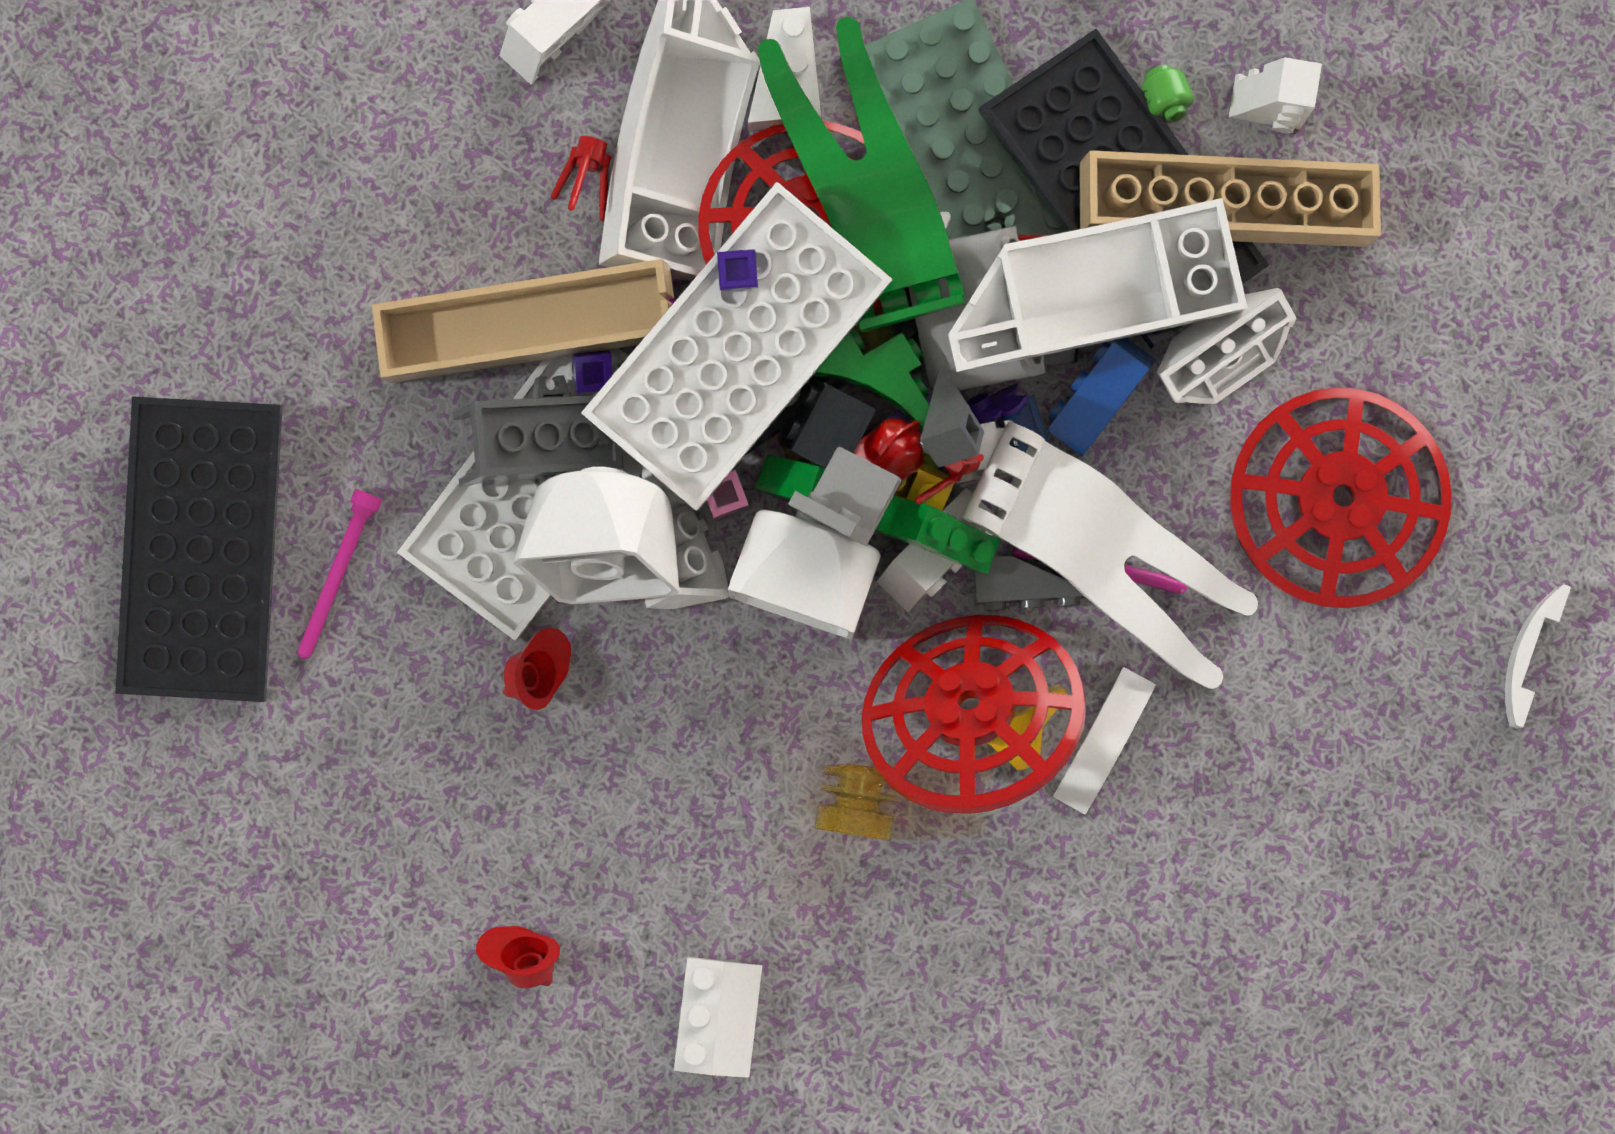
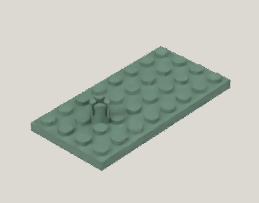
M975 0L962 1L865 45L885 97L929 184L939 211L950 213L951 220L946 228L948 239L1013 226L1016 227L1018 235H1054L1065 232L978 112L980 106L1013 85V82Z

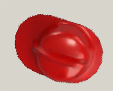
M895 418L885 420L876 430L859 441L853 454L898 476L902 481L917 471L924 463L922 446L911 443L913 437L920 438L921 433L918 431L920 422L914 420L909 423Z
M548 627L542 629L532 637L522 652L511 656L504 668L505 687L503 694L506 697L521 701L529 709L541 710L545 708L552 700L569 671L571 644L566 635L556 628Z
M504 926L491 928L482 934L476 943V954L481 962L503 972L512 985L528 989L539 985L550 986L552 984L554 963L560 955V946L555 939L526 928Z

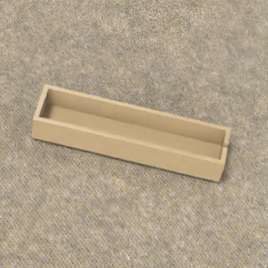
M658 259L372 304L380 378L396 383L571 356L576 353L639 345L673 305L668 301V299H674L670 265L664 260Z

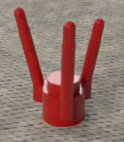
M580 136L577 147H572L569 159L551 193V199H557L574 166L579 168L568 204V209L573 211L579 198L586 172H597L598 167H600L599 219L601 221L605 220L608 198V168L611 161V156L605 154L608 146L605 141L591 136Z
M913 437L911 439L912 444L921 446L920 438ZM979 453L977 456L945 465L949 476L916 497L915 502L921 504L951 484L960 482L963 475L977 471L981 461L984 459L983 454Z

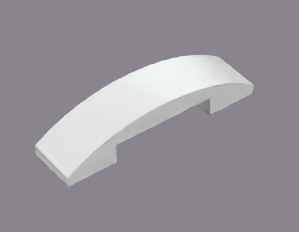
M1561 585L1551 591L1531 612L1516 638L1508 662L1505 681V705L1510 727L1516 729L1524 727L1535 692L1521 686L1543 622L1555 624L1560 621L1571 589L1570 586Z
M1125 667L1122 668L1076 756L1053 795L1054 798L1083 814L1087 813L1133 731L1156 684Z

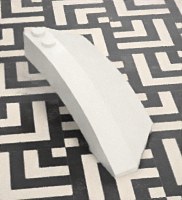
M658 0L640 52L621 124L608 191L598 265L613 267L662 259L670 265L671 278L693 281L706 266L702 256L698 230V215L702 195L716 167L739 143L748 102L758 67L761 65L755 51L750 53L739 34L742 31L726 7L722 9L717 0ZM735 160L721 177L712 198L711 208H724L727 206ZM709 223V234L715 254L721 248L724 223Z
M1223 198L1089 228L1008 244L1005 243L948 334L956 372L1104 343L1238 313L1247 309Z

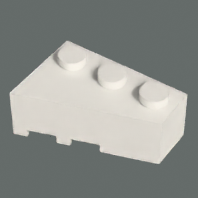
M966 487L943 512L992 536L993 534L987 532L988 530L982 526L961 518L973 495ZM980 502L978 506L979 508L995 515L989 508H987L982 502ZM909 544L892 561L877 580V583L909 612L926 594L932 598L947 582L942 577L950 569L956 573L963 565Z

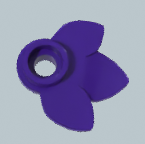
M1013 384L999 390L990 397L987 393L978 394L967 400L966 403L979 424L998 420L1000 415L1007 416L1016 413L1027 403L1028 397L1027 395H1015L1019 385Z

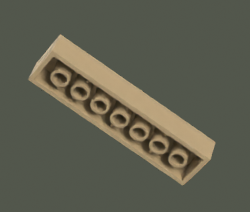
M1089 151L1080 162V229L1223 198L1232 241L1368 247L1381 236L1379 164Z

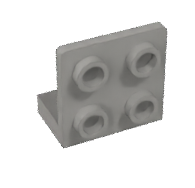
M838 447L814 492L811 491L809 496L806 497L795 491L788 505L867 546L900 485L901 479L844 448Z

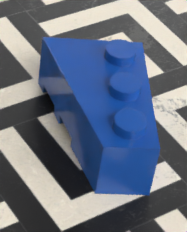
M1128 338L1117 339L1111 345L1108 342H1104L1092 358L1097 362L1093 370L1089 374L1084 370L1080 373L1070 387L1075 391L1074 395L1068 403L1060 400L1048 416L1053 422L1047 430L1082 457L1156 362L1155 358Z

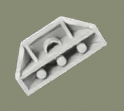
M1274 288L1245 294L1247 309L1242 312L1195 322L1172 338L1157 373L1174 402L1216 404L1276 362L1286 341L1289 329L1293 327L1296 321V316L1281 289Z

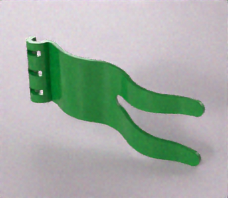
M844 17L836 25L841 61L867 150L866 155L857 161L848 158L823 123L794 76L780 44L774 39L762 41L758 46V56L765 82L832 228L893 279L879 296L884 314L876 316L874 305H872L860 321H858L861 332L966 305L962 280L953 258L947 231L938 205L885 97L868 56L859 23L852 17ZM946 278L950 297H942L938 279ZM911 286L917 305L909 307L904 289Z

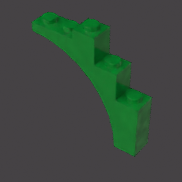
M854 328L851 329L812 376L842 380L873 392L893 404L912 422L914 420L919 421V430L922 433L927 411L929 410V404L925 398L930 395L919 377L913 379L910 375L920 368L919 358L923 356L915 340L912 337L906 340L903 333H900L863 355L860 350L865 348V345Z
M767 454L755 489L789 503L795 491L806 497L809 496L811 491L814 492L825 469ZM896 495L891 499L875 529L876 532L919 547L983 574H988L1000 539L958 521L956 517L923 503L917 504L915 501L902 499Z

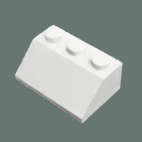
M687 957L674 1071L716 1076L749 1077L762 965Z

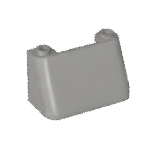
M1015 226L949 239L953 258L962 280L966 305L1005 243L1019 241ZM946 278L938 279L942 297H950ZM911 286L909 287L912 306H916V297ZM966 305L915 318L927 378L932 389L935 387L939 370L943 368L959 391L1046 373L1043 355L956 372L948 334Z

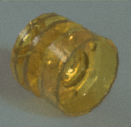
M849 763L835 766L824 765L823 775L839 778L838 786L821 784L820 790L836 796L835 803L818 804L814 829L891 841L894 816L879 811L880 803L897 802L898 796L881 793L882 786L889 785L883 780L875 767Z

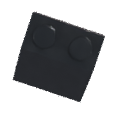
M814 378L812 383L803 389L799 398L800 406L795 416L786 422L782 430L783 439L780 444L826 469L838 447L854 453L876 409Z

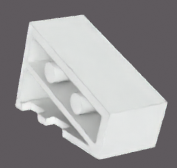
M531 0L532 4L525 10L522 8L517 9L507 20L508 30L499 56L532 85L538 78L537 74L540 66L549 57L555 60L562 53L559 48L574 34L579 35L610 0Z
M810 7L773 10L767 39H774L780 44L794 76L821 118ZM761 66L748 118V131L764 130L773 125L783 124L765 82Z
M1284 57L1265 64L1262 73H1259V69L1254 68L1249 70L1248 76L1243 74L1235 75L1229 118L1272 125L1273 131L1280 133H1294V129L1300 130L1315 108L1322 64Z

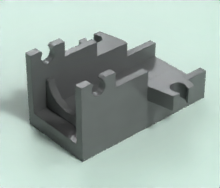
M564 375L552 378L555 384L553 391L546 387L545 381L547 376L537 377L534 382L533 398L473 401L452 413L453 420H464L471 417L476 471L459 478V486H471L478 483L491 485L499 482L530 481L539 479L542 484L556 475L581 471L590 467H610L621 470L624 468L622 448L581 414L596 395L571 397Z

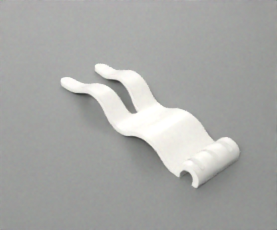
M1007 423L961 518L982 526L988 530L987 532L1048 565L1067 579L1102 612L1134 635L1179 673L1206 688H1217L1223 680L1221 669L1204 657L1170 617L1131 580L1124 569L1125 561L1133 555L1197 591L1214 603L1242 615H1252L1255 613L1258 607L1256 596L1233 583L1187 544L1158 524L1103 474L1047 443L1037 433L1018 424ZM1011 438L1027 444L1029 447L1026 453L1010 446ZM996 469L1013 476L1011 484L994 477ZM981 500L998 507L996 515L979 508Z

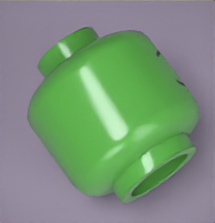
M1162 65L1150 70L1145 75V81L1140 88L1144 93L1150 112L1156 116L1160 115L1167 122H1175L1185 117L1187 109L1193 103L1194 95L1184 72L1178 68H1172L1171 65Z

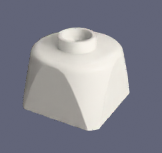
M590 467L581 471L568 472L551 477L543 482L535 492L513 564L558 602L568 604L674 596L679 592L674 526L669 498L662 489L652 482L616 468Z
M761 510L756 513L731 578L728 587L729 597L852 640L881 555L871 545L867 544V546H864L798 510L796 516Z

